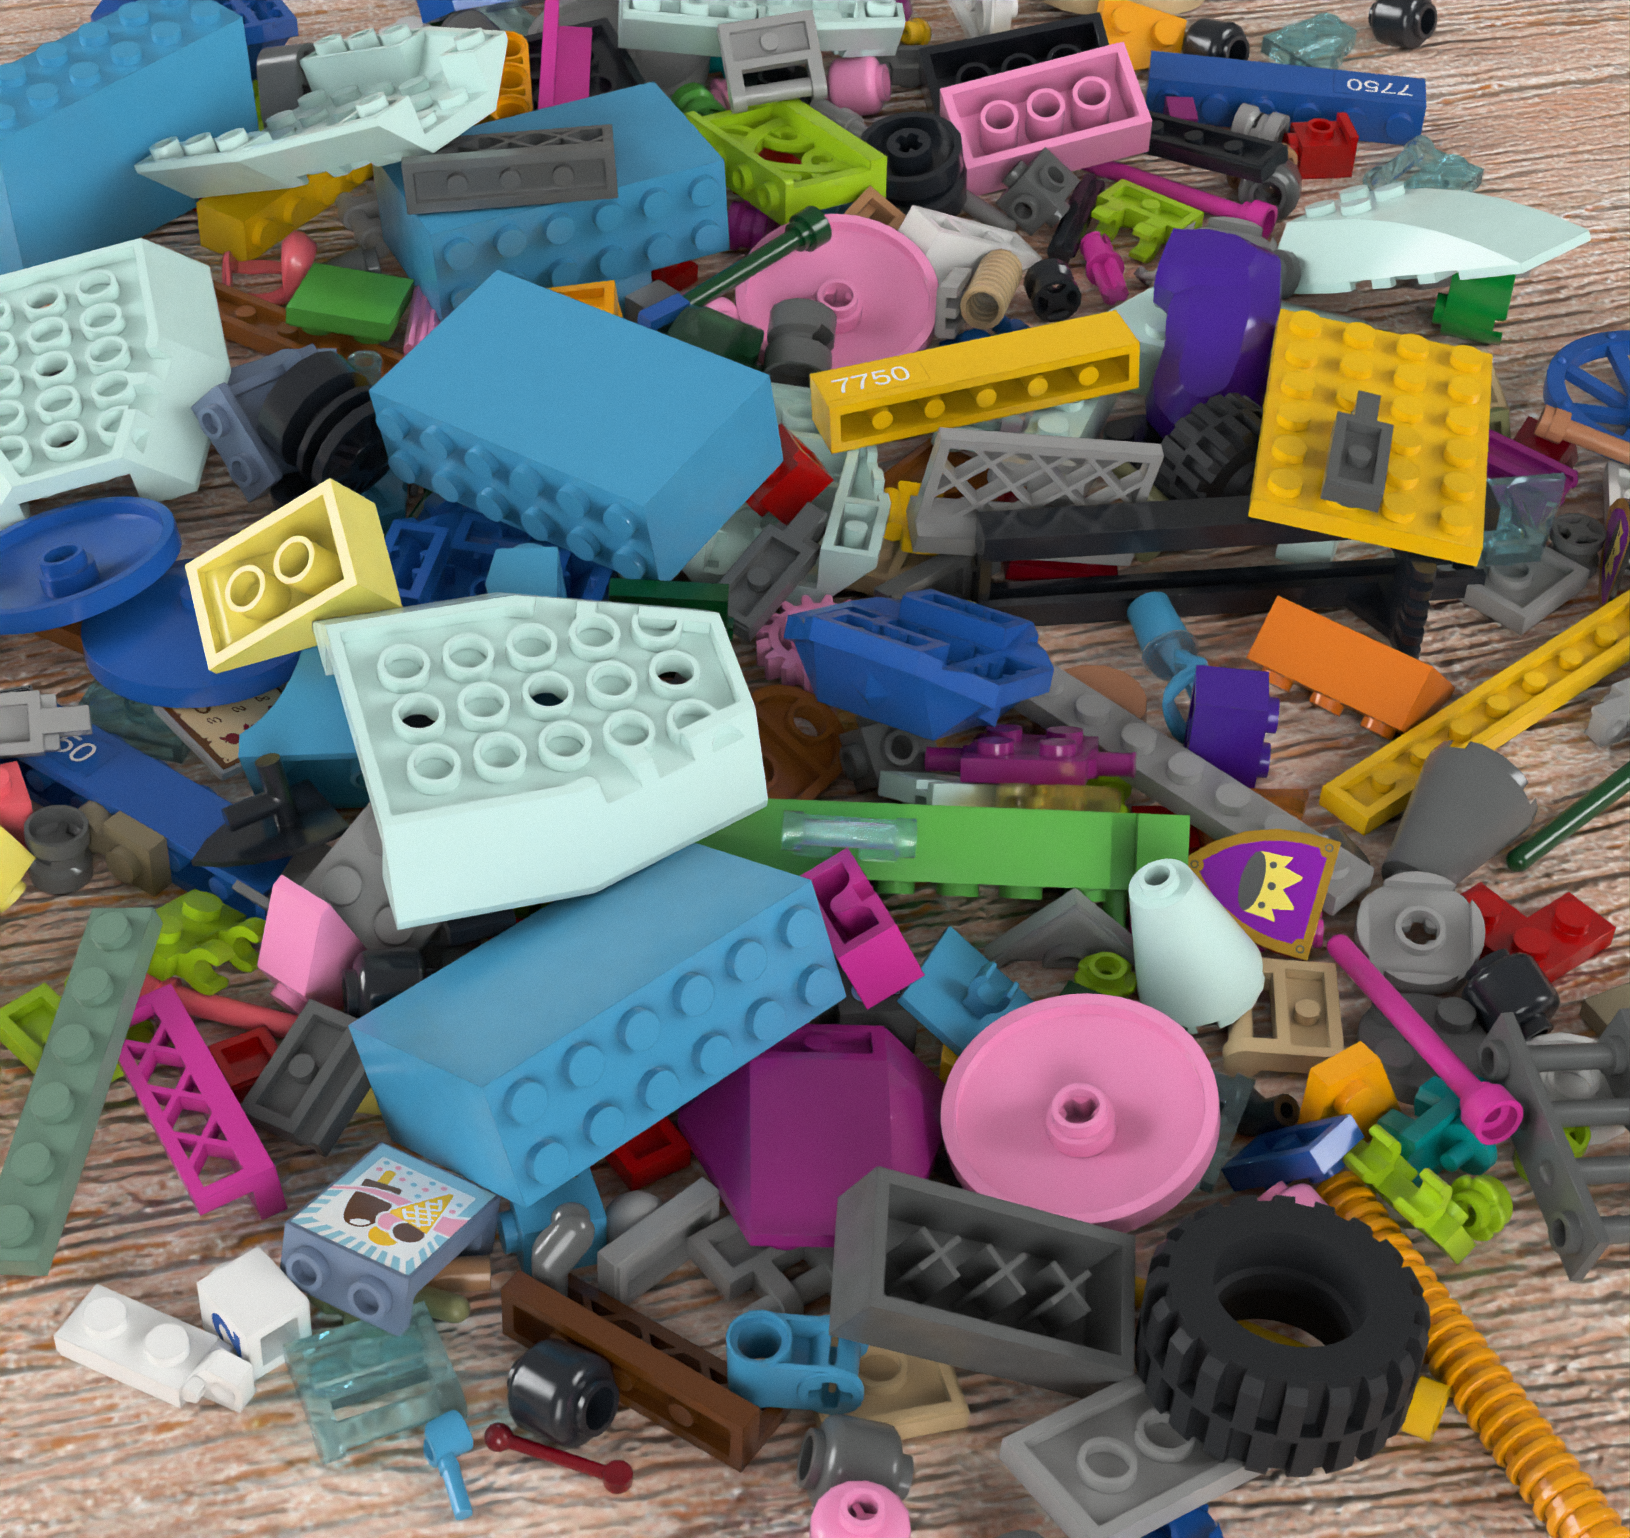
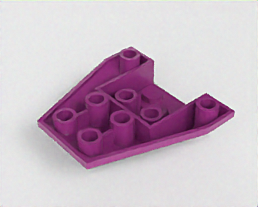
M805 1024L679 1107L678 1127L709 1179L719 1189L720 1197L750 1246H770L779 1250H794L799 1247L834 1248L838 1197L875 1167L880 1166L929 1179L938 1156L944 1147L940 1117L945 1083L884 1026Z

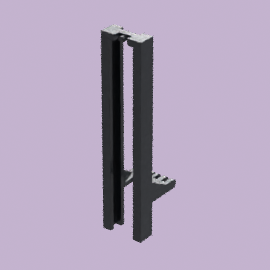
M1486 481L1484 531H1496L1501 507L1488 481ZM1251 495L977 512L975 535L977 553L974 555L977 571L973 572L971 601L1032 621L1035 626L1129 620L1127 610L1130 604L1139 596L1155 591L1163 592L1169 597L1179 617L1270 611L1278 595L1306 609L1345 606L1388 638L1392 648L1419 660L1420 644L1423 642L1424 637L1423 627L1426 625L1430 607L1429 601L1465 598L1467 585L1482 584L1484 586L1487 575L1484 569H1474V566L1390 548L1395 558L991 583L992 562L1352 540L1248 517ZM1453 564L1452 568L1455 569L1452 571H1437V565Z

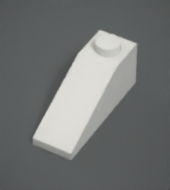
M912 205L898 230L913 241L928 258L935 271L939 285L954 267L972 268V279L983 257L992 250L1004 249L1012 252L1022 263L1023 270L1029 269L1042 259L1016 232Z

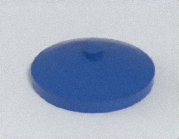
M130 496L105 497L57 507L24 519L0 531V635L34 633L73 624L116 607L144 591L167 572L180 553L182 541L172 512L162 503L147 498Z
M196 558L175 561L163 576L144 591L116 607L83 620L81 626V640L85 662L90 673L100 684L126 699L168 708L220 706L247 700L271 691L290 680L299 660L301 650L218 674L210 671L185 568L187 563Z

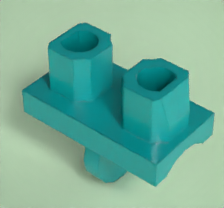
M1473 1073L1481 1082L1486 1081L1491 1083V1081H1487L1483 1077ZM1435 1075L1420 1086L1415 1096L1414 1115L1418 1117L1416 1120L1392 1108L1377 1121L1378 1125L1401 1143L1400 1155L1419 1174L1424 1168H1430L1436 1174H1439L1444 1169L1449 1172H1455L1459 1168L1471 1175H1482L1497 1160L1496 1145H1486L1479 1142L1461 1120L1460 1099L1441 1078ZM1418 1174L1412 1183L1420 1189L1423 1180Z

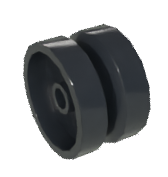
M919 111L895 113L877 120L862 133L861 140L887 156L886 199L907 216L912 205L956 217L961 213L967 200L962 139L960 132L952 122L936 114Z

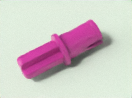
M1099 231L1088 233L1083 237L1079 245L1080 252L1086 261V277L1090 283L1098 287L1104 303L1114 305L1118 300L1125 301L1129 291L1123 277L1125 268L1121 256L1113 251L1107 234L1104 233L1101 238Z

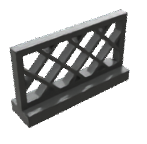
M612 124L458 136L433 154L402 157L401 161L407 215L618 198Z

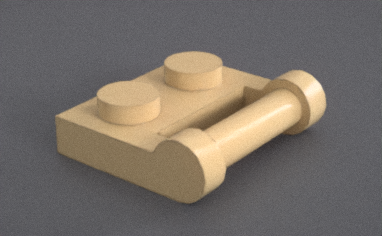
M1262 958V971L1265 976L1263 990H1269L1272 1038L1254 1037L1251 1008L1234 1023L1227 1025L1228 1041L1222 1048L1224 1070L1231 1076L1239 1078L1251 1077L1260 1070L1309 1074L1310 1068L1344 1050L1336 963Z

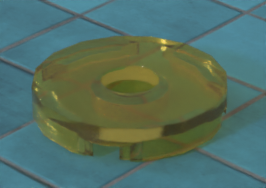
M999 783V786H996L995 808L1120 813L1121 791H1118V788L1062 784L1030 786L1029 783Z

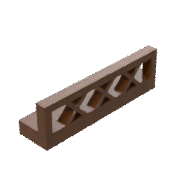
M520 1270L501 1288L502 1334L528 1349L541 1340L558 1338L605 1358L614 1371L616 1385L619 1389L620 1403L742 1473L791 1413V1409L760 1408L728 1389L727 1362L571 1273H568L567 1297Z

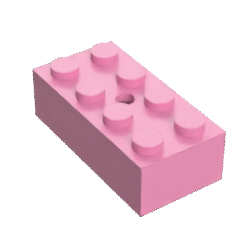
M1124 41L940 89V117L952 122L961 134L966 189L976 196L1008 188L1002 183V180L1020 160L1028 165L1045 147L1071 172L1149 152L1152 119Z

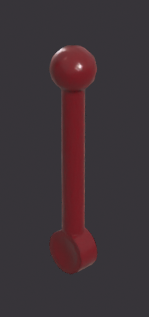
M496 1422L491 1424L485 1431L484 1442L488 1449L493 1452H503L511 1449L601 1479L606 1490L614 1494L625 1493L632 1486V1467L623 1460H614L605 1465L514 1435L510 1427L505 1423Z

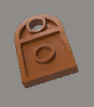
M769 685L755 690L751 693V697L756 707L768 798L816 800L832 785L843 770L839 758V751L842 747L839 734L845 733V730L840 720L827 704L817 701L815 695L803 689L789 685ZM798 717L809 721L816 729L817 736H809L800 731L794 722V718Z

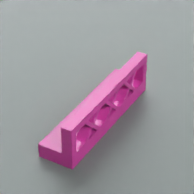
M545 0L538 110L589 97L592 28L559 26V0Z
M170 983L139 997L129 1027L153 1017L157 1030L150 1044L125 1039L117 1063L200 1216L246 1194L249 1196L261 1220H265L288 1209L274 1163L172 984ZM134 1059L141 1060V1061H140V1063L137 1065V1063L135 1062ZM157 1063L177 1067L181 1078L175 1089L147 1084ZM159 1105L166 1106L164 1111H162ZM182 1109L203 1114L207 1124L201 1136L172 1130ZM185 1152L192 1153L189 1159ZM208 1156L229 1160L235 1173L205 1187L198 1177Z

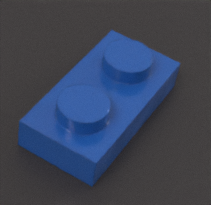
M1351 1113L1261 1133L1225 1164L1221 1171L1234 1192L1263 1187L1267 1191L1280 1181L1288 1185L1294 1180L1308 1178L1312 1184L1319 1183L1334 1176L1345 1167L1343 1156L1361 1141L1364 1135Z

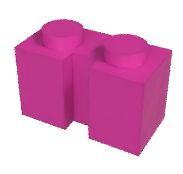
M848 847L800 875L812 880L833 953L867 1010L925 976L899 928L877 893L873 890Z

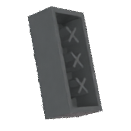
M877 1166L841 1194L837 1200L829 1335L1084 1399L1118 1381H1122L1134 1373L1136 1236Z

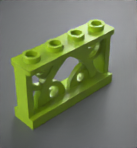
M798 98L748 106L747 112L732 114L731 110L701 116L695 111L684 113L685 117L724 159L726 187L781 226L789 223L792 215L807 206H815L819 210L854 202L869 186L886 198L887 156ZM764 148L791 153L801 160V164L768 161L758 154Z

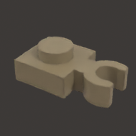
M89 800L78 808V810L86 815L89 821L90 843L88 847L91 853L97 854L99 852L104 855L108 870L118 880L127 884L131 883L154 897L172 884L166 837L122 811H118L115 815L111 816L102 805L95 801Z

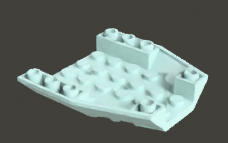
M618 0V48L722 57L717 35L719 24L813 9L821 51H831L834 55H839L841 58L895 56L905 27L903 4L897 3L895 0Z
M407 23L392 26L380 34H376L373 28L356 32L346 39H342L340 33L328 35L313 44L316 49L315 51L299 60L312 92L305 94L297 100L299 107L294 110L282 111L269 117L265 121L268 127L262 131H253L246 134L244 128H238L228 131L217 138H212L210 132L195 135L184 142H179L176 136L163 139L149 147L151 155L135 164L134 167L138 174L194 199L295 188L309 183L306 174L314 175L326 171L333 177H339L370 163L380 167L400 162L402 157L433 154L496 110L508 37L505 31L483 30L482 28L426 26L409 29Z
M138 238L0 275V531L31 517L29 501L48 498L57 493L94 483H103L112 478L127 474L131 475L139 497L157 502L172 500L198 491L211 440L202 431L199 420L191 407L214 386L223 382L228 384L231 373L212 273L208 265L144 238ZM62 371L61 373H59V374H57V375L49 376L50 374H52V373H54V372ZM74 441L67 446L59 447L62 443Z
M494 592L312 621V628L325 675L334 674L380 833L383 844L382 877L397 930L594 894L767 806L768 796L756 707L718 612ZM665 672H678L682 677L689 679V681L674 685L662 681L658 676ZM540 693H553L564 701L558 705L544 706L533 701L532 697ZM422 714L435 721V723L424 728H414L406 725L402 720L410 715Z

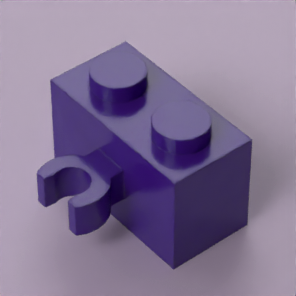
M1196 665L1183 740V747L1253 791L1257 777L1267 778L1271 744L1264 742L1265 733H1276L1279 719L1280 699L1279 697H1269V672Z

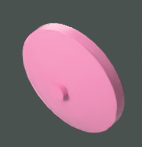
M824 214L832 230V237L829 242L812 252L806 250L799 252L795 250L735 288V306L737 307L741 323V335L752 353L763 364L765 348L769 345L767 342L770 310L775 304L793 298L811 299L821 302L831 308L836 314L834 348L831 351L832 369L927 350L934 337L936 295L939 284L928 258L904 234L886 224L861 216ZM789 223L780 226L766 235L752 248L749 254L785 233V227Z
M1083 993L1055 996L1032 1002L1000 1017L980 1032L963 1050L947 1078L941 1101L940 1122L950 1166L963 1189L1126 1233L1163 1216L1178 1205L1201 1180L1216 1150L1220 1131V1105L1217 1083L1210 1062L1199 1044L1180 1024L1162 1012L1134 1000L1105 994Z

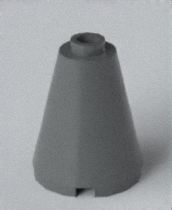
M1448 740L1435 747L1423 764L1382 865L1381 875L1383 880L1398 873L1411 871L1437 874L1447 878L1456 885L1525 833L1534 822L1538 805L1536 798L1530 804L1523 791L1529 783L1523 773L1503 755L1483 744L1470 741L1464 749L1450 747L1454 740Z

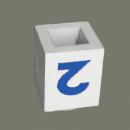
M259 1246L234 1261L220 1264L207 1277L197 1282L203 1329L231 1345L234 1355L253 1364L254 1381L313 1345L309 1299Z

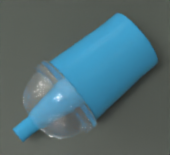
M1163 592L1145 593L1130 604L1127 610V617L1142 651V662L1146 670L1157 678L1170 682L1176 675L1173 664L1175 661L1174 651L1176 649H1185L1192 655L1198 656L1199 645L1194 635L1187 631L1169 597Z

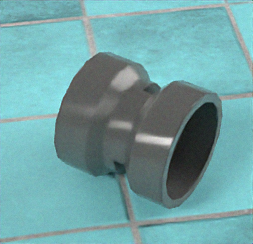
M51 805L38 809L27 818L24 823L25 845L28 851L36 857L28 868L29 877L33 885L41 891L51 894H67L87 885L93 877L94 866L92 853L88 847L90 843V830L86 815L75 807Z

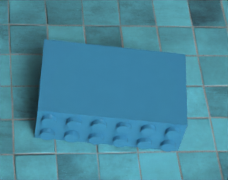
M137 0L122 5L117 11L95 22L81 25L77 31L55 42L39 46L36 51L12 63L0 65V275L138 239L197 207L198 198L193 199L138 174L134 165L151 155L149 150L151 145L169 137L176 136L179 142H184L195 135L210 132L212 138H217L228 131L238 128H244L246 134L259 131L242 16L214 0Z
M653 81L474 125L459 135L612 124L618 198L407 215L401 161L376 167L374 164L372 166L383 241L408 277L414 279L415 287L419 285L422 294L427 297L431 308L436 311L439 321L442 322L497 269L544 288L618 280L730 250L724 159Z
M498 269L369 390L376 414V423L381 431L388 455V465L393 475L408 484L414 483L439 494L449 502H458L483 513L492 521H501L527 532L538 541H547L573 552L584 561H593L619 572L626 579L671 581L784 461L770 375Z
M693 843L594 894L556 900L352 1022L348 1027L391 1140L524 1208H528L847 996L812 880Z

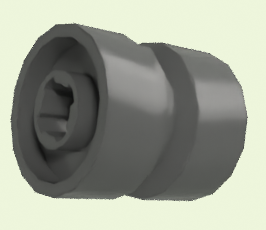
M803 298L783 300L773 306L770 310L767 342L769 345L765 348L763 373L770 375L771 382L810 388V374L832 369L831 351L834 348L837 316L833 310L821 302Z

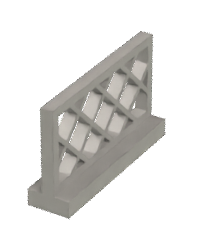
M939 427L918 496H910L906 509L913 552L974 556L977 553L975 545L977 512L1060 507L1046 504L1065 494L1074 503L1070 506L1109 504L1119 498L1124 503L1146 502L1164 458L1162 445L1156 443ZM950 449L974 450L978 454V456L957 467H954L947 460ZM1014 454H1029L1033 457V460L1011 472L1001 462ZM1070 458H1083L1089 462L1066 476L1057 467V465ZM1125 462L1142 463L1139 470L1120 480L1111 471ZM988 468H991L999 477L977 490L967 481ZM1044 472L1054 481L1032 494L1022 485ZM1101 476L1108 486L1084 498L1076 489ZM953 487H956L964 495L960 499L936 497ZM1010 490L1019 499L1015 503L991 501ZM1135 553L1035 560L1130 566Z

